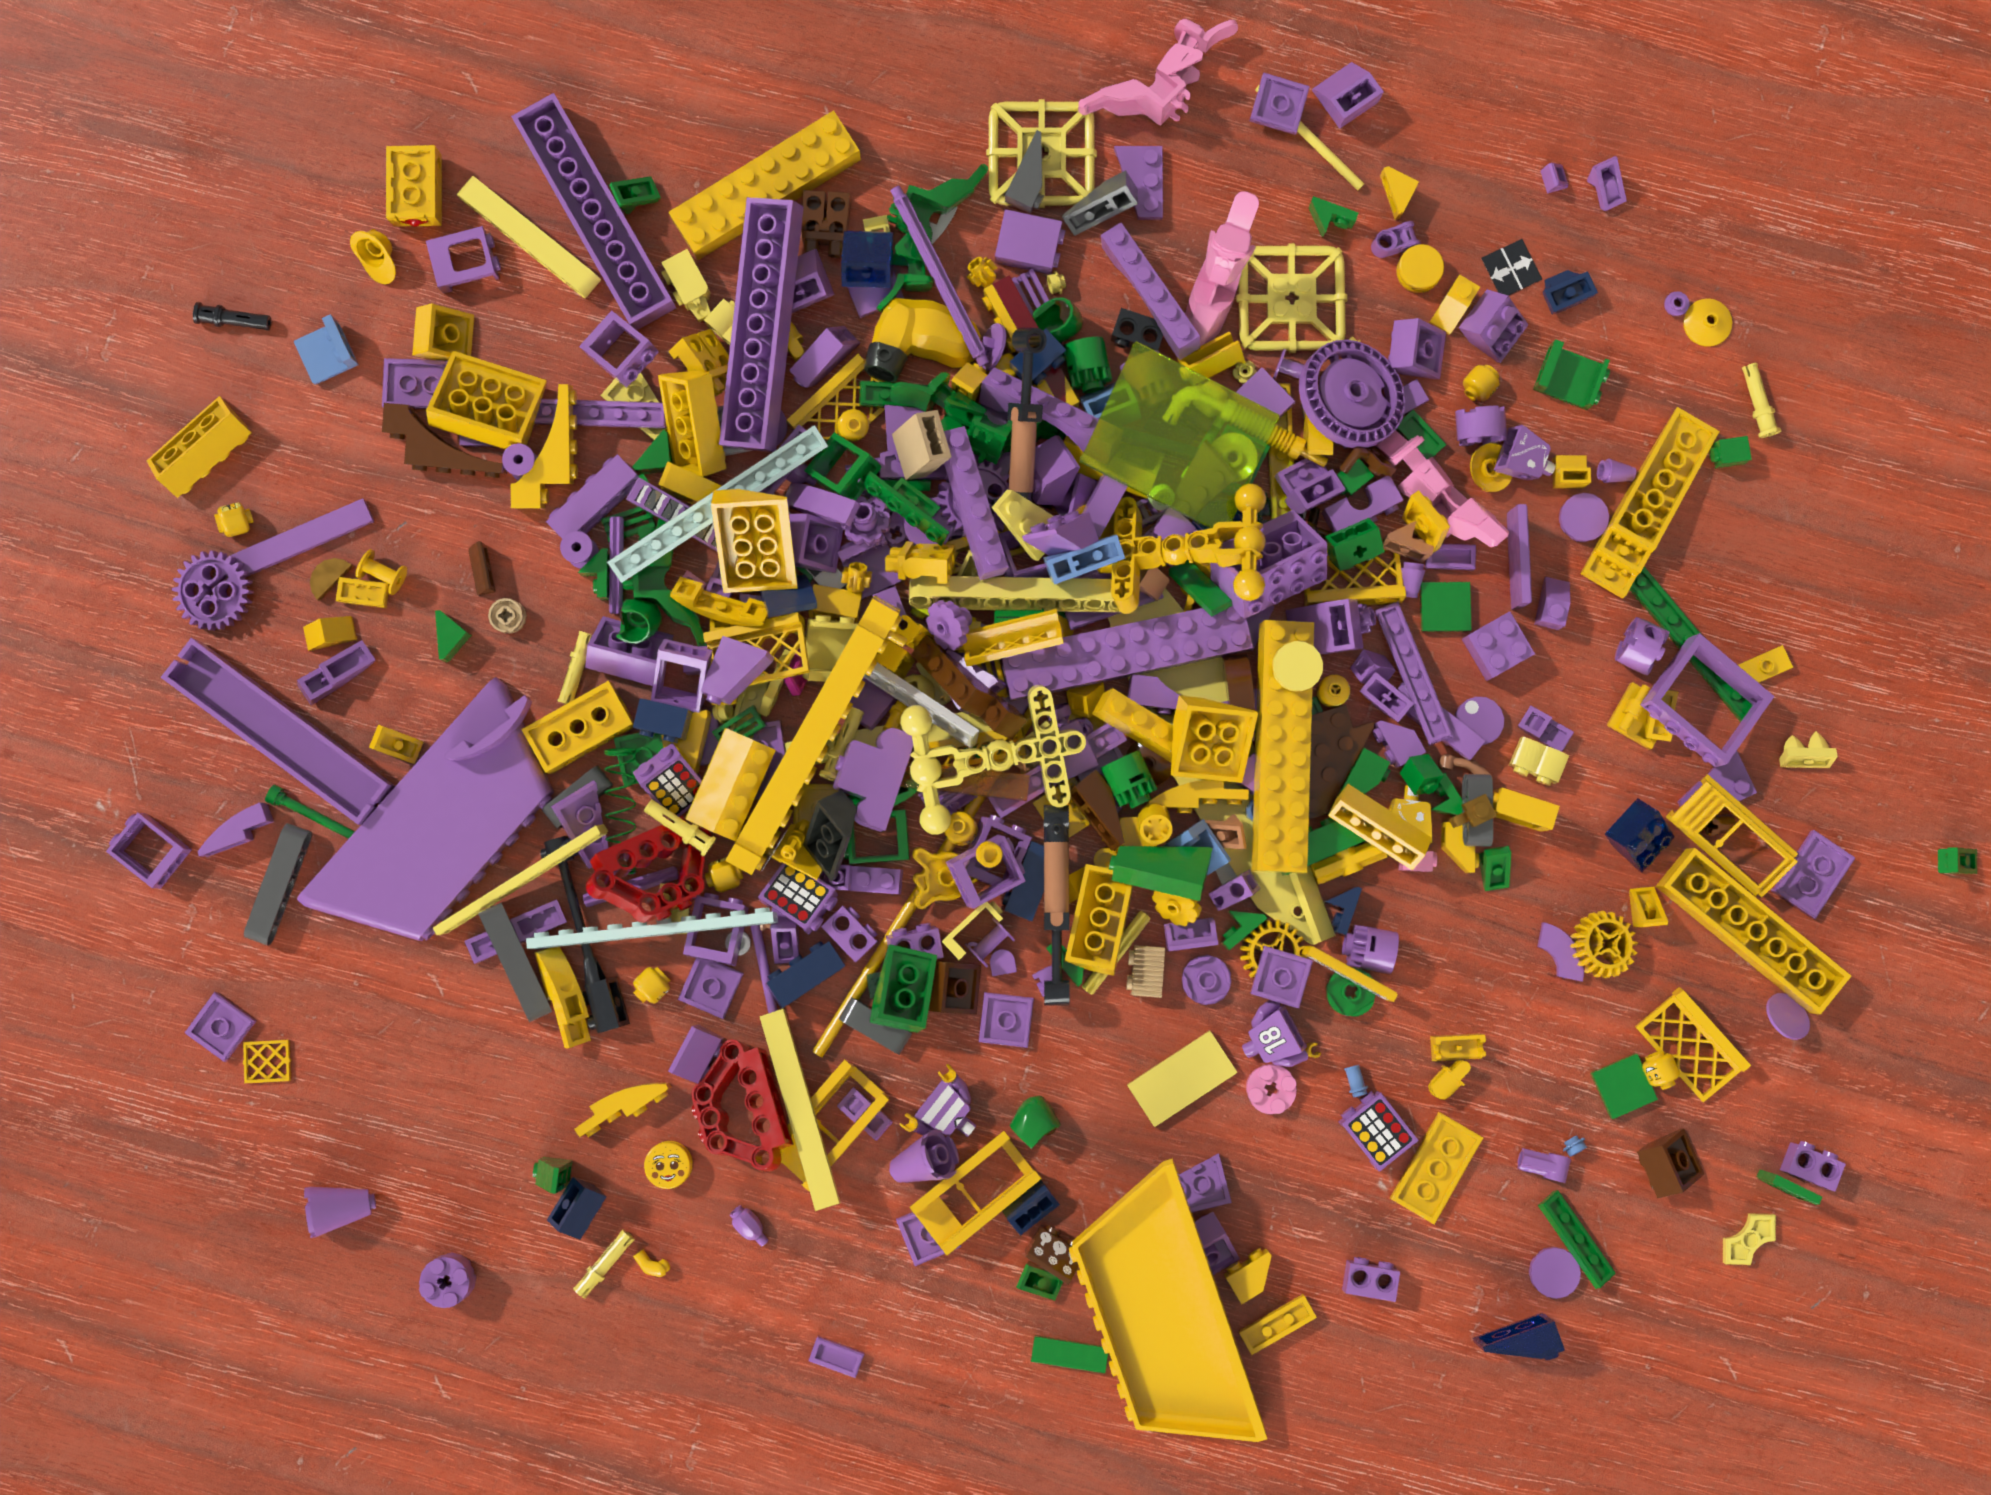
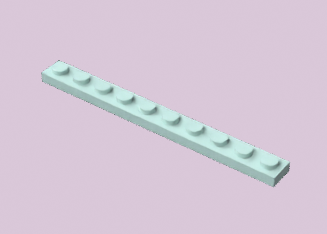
M814 425L717 490L742 489L760 492L828 447V445ZM713 492L609 560L607 563L621 583L713 523L711 508Z
M770 908L755 909V914H745V910L731 911L730 916L721 917L720 913L706 914V919L696 920V916L681 917V922L673 923L671 918L661 921L656 920L654 925H647V922H632V927L623 928L622 924L607 925V930L598 931V927H585L581 933H574L573 929L559 930V935L549 936V932L534 933V938H527L526 944L527 949H543L778 923V915L776 912H770Z

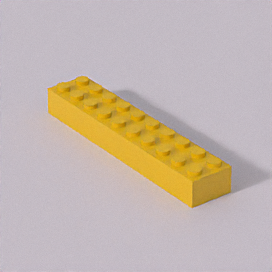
M1264 620L1259 623L1256 709L1258 717L1256 721L1252 871L1307 873L1312 687L1304 691H1289L1282 687L1274 677L1272 663L1276 652L1287 643L1301 641L1314 646V622Z

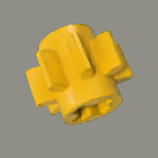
M977 257L968 265V270L971 273L967 275V278L977 287L980 285L987 287L996 279L994 270L998 267L987 257L984 259Z
M852 562L849 564V567H844L841 583H847L846 588L851 592H862L865 588L870 587L872 572L867 571V566L864 563Z

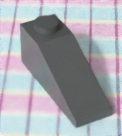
M1038 130L1005 194L1006 203L1029 214L1032 213L1034 207L1037 209L1040 207L1044 195L1041 194V132Z
M1125 170L1100 184L1064 213L1062 218L1073 235L1076 236L1137 205L1138 189Z

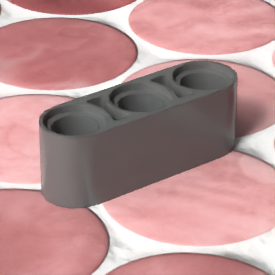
M595 766L542 809L557 830L563 826L551 806L593 780L597 783L598 799L605 794L606 790L613 787V783L599 766Z
M1465 774L1462 781V804L1486 794L1493 807V781L1491 775ZM1493 818L1473 828L1470 822L1462 825L1463 843L1465 846L1492 845Z
M851 997L839 1020L900 1055L913 1033L869 1023L872 1008Z

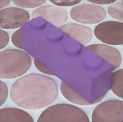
M618 454L614 458H609L603 464V468L597 474L591 475L579 491L573 492L561 508H556L552 511L546 522L562 539L572 531H581L587 534L630 493L638 479V475Z

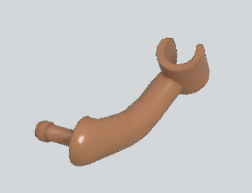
M1448 754L1441 756L1439 765L1446 770H1453V767L1457 766L1466 768L1473 774L1491 775L1474 760L1468 761L1467 759L1457 758Z

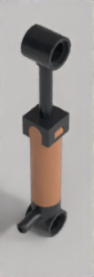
M1021 327L1015 330L1012 336L1014 349L1024 354L1021 403H1008L1007 420L1012 421L1009 490L1015 491L1032 502L1037 422H1042L1043 415L1042 404H1031L1033 353L1043 351L1047 340L1042 329ZM993 499L991 505L993 506L998 499Z
M1044 805V930H1052V980H1044V1006L1070 1005L1069 980H1062V930H1069V805L1063 807Z

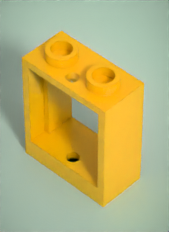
M1506 788L1493 790V809L1497 815L1496 818L1540 832L1553 830L1559 805Z

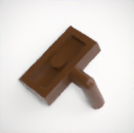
M1375 445L1368 448L1355 447L1340 466V470L1347 474L1360 458L1369 464V470L1378 476L1383 474L1392 477L1397 470Z

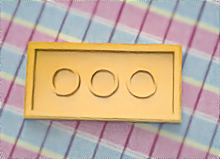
M1438 1112L1390 1199L1435 1225L1483 1137Z

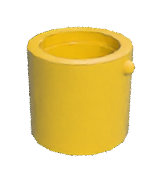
M1152 803L1141 809L1138 814V824L1142 838L1146 842L1155 845L1166 842L1172 834V823L1166 806Z

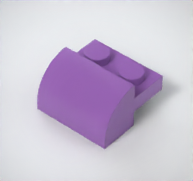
M1307 458L1275 475V479L1287 496L1285 503L1298 514H1302L1346 490L1333 469L1328 471L1325 466L1322 467Z

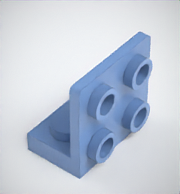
M331 314L322 318L325 327L294 341L310 379L315 385L359 365L340 323Z
M1204 819L1163 845L1164 847L1213 848L1207 875L1231 861Z

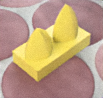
M1816 731L1810 738L1808 748H1805L1795 736H1790L1784 745V752L1779 761L1780 767L1830 768L1838 756L1836 748H1829L1826 740Z

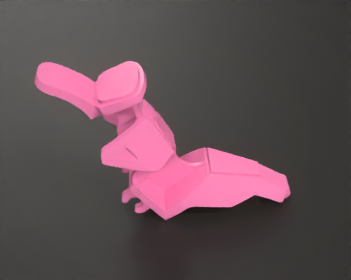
M1180 20L1174 29L1178 43L1166 53L1158 65L1155 82L1150 87L1132 79L1101 88L1100 91L1079 101V113L1087 115L1104 108L1118 116L1143 114L1160 126L1169 117L1174 121H1180V116L1175 111L1182 109L1185 113L1188 112V106L1184 103V97L1189 100L1190 92L1185 89L1186 85L1197 82L1200 76L1199 70L1192 65L1201 61L1203 52L1206 53L1215 43L1234 35L1238 30L1237 22L1235 20H1228L1205 32L1200 25L1190 20Z
M1241 191L1235 196L1226 223L1220 225L1216 234L1215 231H1210L1206 259L1195 281L1185 315L1200 335V346L1212 341L1219 334L1233 304L1241 272L1256 248L1254 245L1250 246L1252 236L1249 231L1259 206V200L1256 195L1246 191Z
M1394 431L1385 440L1375 445L1390 459L1389 461L1394 466L1404 460L1413 471L1398 485V489L1408 497L1418 490L1423 496L1428 497L1435 510L1448 521L1450 528L1446 537H1449L1451 534L1462 540L1476 537L1489 547L1497 546L1508 537L1509 531L1496 519L1495 515L1474 498L1468 500L1455 489L1448 475L1433 457L1428 460L1425 459L1417 448L1424 441L1422 436H1416L1407 441L1397 431Z

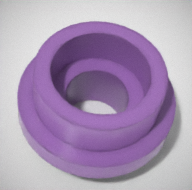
M1682 292L1670 293L1664 301L1665 310L1672 316L1683 315L1689 308L1688 297ZM1674 300H1679L1681 307L1675 306Z

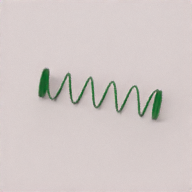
M628 748L605 749V755H632L634 757L630 761L608 766L604 769L607 772L627 776L634 779V782H632L631 784L621 786L618 788L609 789L604 792L606 795L627 799L634 803V805L629 808L607 813L605 815L606 818L619 820L634 825V829L630 831L605 838V840L609 842L621 843V841L611 840L610 838H615L633 832L637 828V826L631 821L611 817L609 815L628 811L634 808L637 805V803L631 798L608 792L632 786L633 784H635L636 779L631 775L608 769L633 762L636 759V750ZM634 867L628 875L635 874L637 868Z

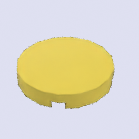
M1294 641L1287 643L1276 652L1273 658L1274 677L1282 687L1289 691L1310 689L1319 681L1323 673V661L1320 653L1314 646L1306 642Z

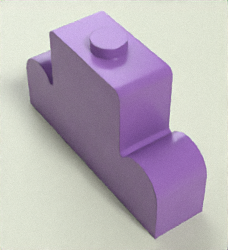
M896 728L882 731L877 736V748L857 740L849 742L844 755L838 757L835 765L838 773L833 788L861 799L855 805L856 813L854 820L862 826L879 832L886 830L913 748L912 736Z

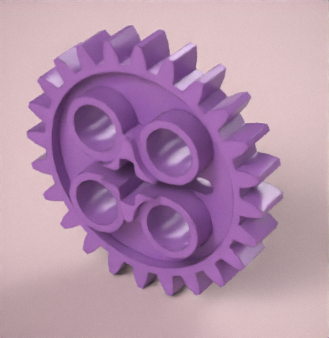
M984 462L979 463L977 467L996 528L999 532H1003L1005 529L1004 522L993 510L991 502L993 499H999L1006 490H1009V483L1006 482L1009 474L1001 476L1002 468L1000 467L994 471L992 462L988 468L984 467ZM946 474L944 478L946 482H942L940 488L944 491L938 494L939 498L944 499L938 504L941 508H945L941 513V517L949 516L946 525L954 523L956 525L954 532L961 528L963 530L962 537H965L963 524ZM988 490H996L999 497H991L988 494Z
M202 551L200 552V557L192 555L193 563L184 561L186 569L177 570L182 575L181 578L173 579L179 583V586L172 588V591L178 592V596L174 597L173 601H180L181 603L176 610H185L182 618H191L190 625L198 624L199 629H206L207 627L211 631H215L216 627L219 630H225V624L227 626H234L233 619L241 621L242 618L239 612H248L244 604L252 603L247 598V595L254 593V591L247 589V586L253 583L250 580H245L249 571H240L244 564L235 563L236 557L229 556L227 558V553L220 552L218 554L217 551H210L209 554ZM215 568L216 576L212 579L210 572ZM195 585H198L199 592L195 596L193 593V588L195 587ZM231 585L233 591L231 596L228 597L226 591ZM211 603H214L215 611L211 614L209 607Z

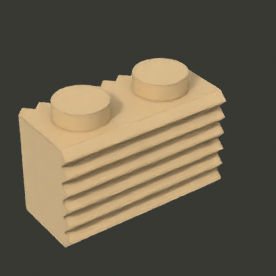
M1134 945V950H1129L1128 965H1133L1132 975H1127L1126 990H1131L1130 995L1162 998L1165 948Z

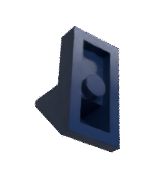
M1353 887L1323 901V903L1341 909L1340 913H1335L1332 921L1335 933L1347 935L1362 888Z

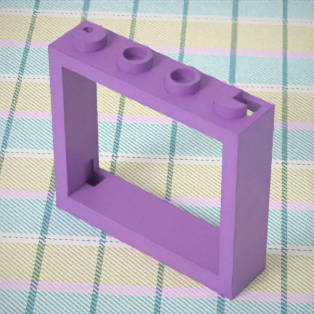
M1699 633L1687 638L1640 705L1650 713V717L1659 720L1665 725V729L1669 733L1677 735L1684 741L1683 743L1688 749L1696 751L1702 756L1705 763L1709 762L1713 767H1719L1730 761L1774 696ZM1693 655L1753 705L1722 750L1661 700Z

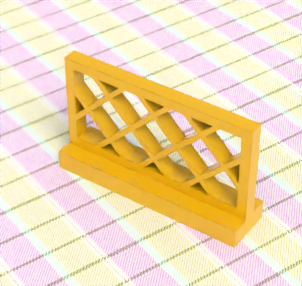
M859 354L852 358L786 420V423L795 430L798 425L802 427L807 422H818L817 430L819 433L821 422L835 423V433L837 434L838 406H852V409L859 407V403H856V389L860 390V386H856V376L864 370V359ZM870 376V381L882 382ZM853 380V386H846ZM842 389H853V403H838L839 392ZM836 395L835 402H829ZM825 405L835 406V420L821 419V409ZM870 407L868 418L869 424L874 419H876L885 410V408H879L875 413H873V407ZM818 412V419H811ZM823 437L824 440H828V439L830 438V437Z
M1393 552L1394 559L1389 565L1380 559L1378 555L1374 559L1369 560L1365 566L1360 563L1356 564L1355 566L1361 571L1354 579L1344 571H1339L1329 560L1328 555L1327 565L1335 570L1336 573L1330 580L1322 581L1325 586L1321 590L1310 591V587L1304 590V606L1344 599H1357L1358 604H1366V606L1392 604L1395 602L1403 603L1406 591L1405 586H1403L1400 555ZM1374 560L1385 568L1378 577L1367 569ZM1389 571L1396 577L1397 585H1387L1380 579ZM1362 573H1365L1374 580L1370 587H1363L1356 582ZM1339 574L1350 582L1346 588L1339 589L1332 584Z
M798 612L768 618L762 626L736 625L703 633L704 642L707 644L708 649L713 650L711 663L722 636L742 643H749L762 649L760 646L765 639L773 638L777 641L769 652L773 657L781 645L791 650L783 662L774 657L773 660L780 664L775 673L768 674L763 671L762 674L764 675H759L749 686L810 673L804 628H806L805 619ZM798 632L799 640L793 648L784 642L790 633ZM797 654L802 658L803 667L792 669L787 664Z
M1678 987L1672 992L1673 995L1635 1027L1656 1051L1663 1050L1664 1040L1678 1041L1677 1054L1672 1055L1676 1058L1679 1070L1680 1058L1694 1059L1693 1073H1686L1680 1070V1077L1699 1099L1704 1102L1739 1072H1744L1751 1065L1687 993ZM1673 1003L1680 1009L1679 1020L1665 1019L1666 1009ZM1683 1014H1685V1016L1689 1020H1683ZM1651 1021L1661 1022L1660 1036L1649 1035L1644 1030V1027ZM1665 1022L1679 1023L1678 1037L1664 1036ZM1683 1024H1694L1697 1028L1696 1038L1682 1037ZM1700 1032L1706 1039H1700ZM1653 1039H1660L1659 1045ZM1682 1041L1696 1042L1695 1056L1681 1055ZM1700 1042L1711 1043L1713 1046V1057L1699 1056ZM1717 1051L1723 1058L1717 1057ZM1698 1060L1712 1061V1073L1699 1074ZM1716 1062H1728L1733 1069L1726 1075H1716ZM1686 1076L1693 1077V1083ZM1697 1077L1711 1078V1087L1703 1094L1696 1088Z

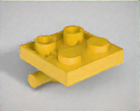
M1632 682L1627 687L1607 726L1651 750L1657 739L1645 737L1648 711L1640 705L1651 688L1646 685L1640 687Z

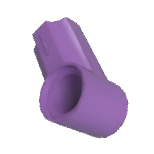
M1522 1148L1517 1161V1169L1540 1174L1544 1178L1566 1183L1571 1158Z

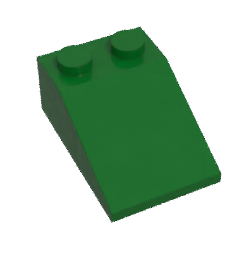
M891 944L888 945L873 998L869 1023L915 1033L925 1029L937 955Z

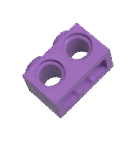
M842 906L821 927L854 962H857L878 942L875 939L878 934L868 924L864 927L858 921L861 916L851 906L848 909ZM841 916L847 917L850 921L849 928L845 931L839 930L836 926V921ZM857 934H863L867 939V944L862 949L855 947L853 939Z
M930 923L916 925V929L907 931L906 928L896 929L892 931V935L886 936L887 945L897 946L899 942L907 941V948L935 954L937 959L944 958L939 929L931 926ZM928 935L931 936L932 942L930 946L922 948V938Z
M1800 1141L1799 1144L1790 1142L1780 1170L1835 1192L1845 1167V1163L1837 1160L1839 1156L1826 1150L1822 1154L1814 1151V1145L1804 1141ZM1804 1153L1806 1161L1800 1166L1798 1164V1157ZM1827 1163L1829 1171L1823 1176L1821 1168Z
M1354 1257V1261H1346L1342 1290L1346 1294L1396 1302L1400 1271L1393 1268V1263L1379 1261V1264L1375 1265L1369 1264V1259ZM1358 1270H1363L1365 1272L1364 1279L1360 1282H1355L1353 1280L1354 1273ZM1383 1274H1388L1390 1278L1389 1283L1386 1286H1379V1277Z

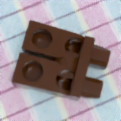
M803 190L802 241L805 246V253L817 249L819 254L820 245L829 246V257L841 258L844 247H847L851 209L850 193L828 192L827 201L825 191ZM826 204H827V217H825Z

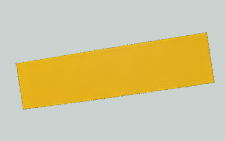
M1679 407L1674 410L1609 521L1606 530L1601 535L1582 569L1581 575L1622 599L1627 595L1635 578L1641 573L1649 556L1659 544L1720 431Z

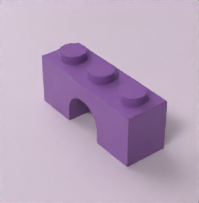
M1385 476L1365 488L1364 492L1369 500L1367 509L1357 510L1353 508L1347 498L1325 508L1321 514L1331 532L1334 533L1367 518H1370L1375 523L1378 521V515L1385 512L1386 516L1399 510L1398 505L1403 501V498L1391 477Z

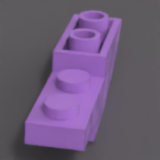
M840 865L835 880L831 881L823 870L818 878L835 890L901 895L903 870Z

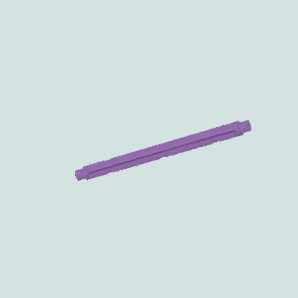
M901 186L894 187L890 190L894 197L893 201L903 221L906 223L908 231L931 276L934 278L935 284L973 359H976L979 367L988 364L987 352L921 222H919L907 194H904Z

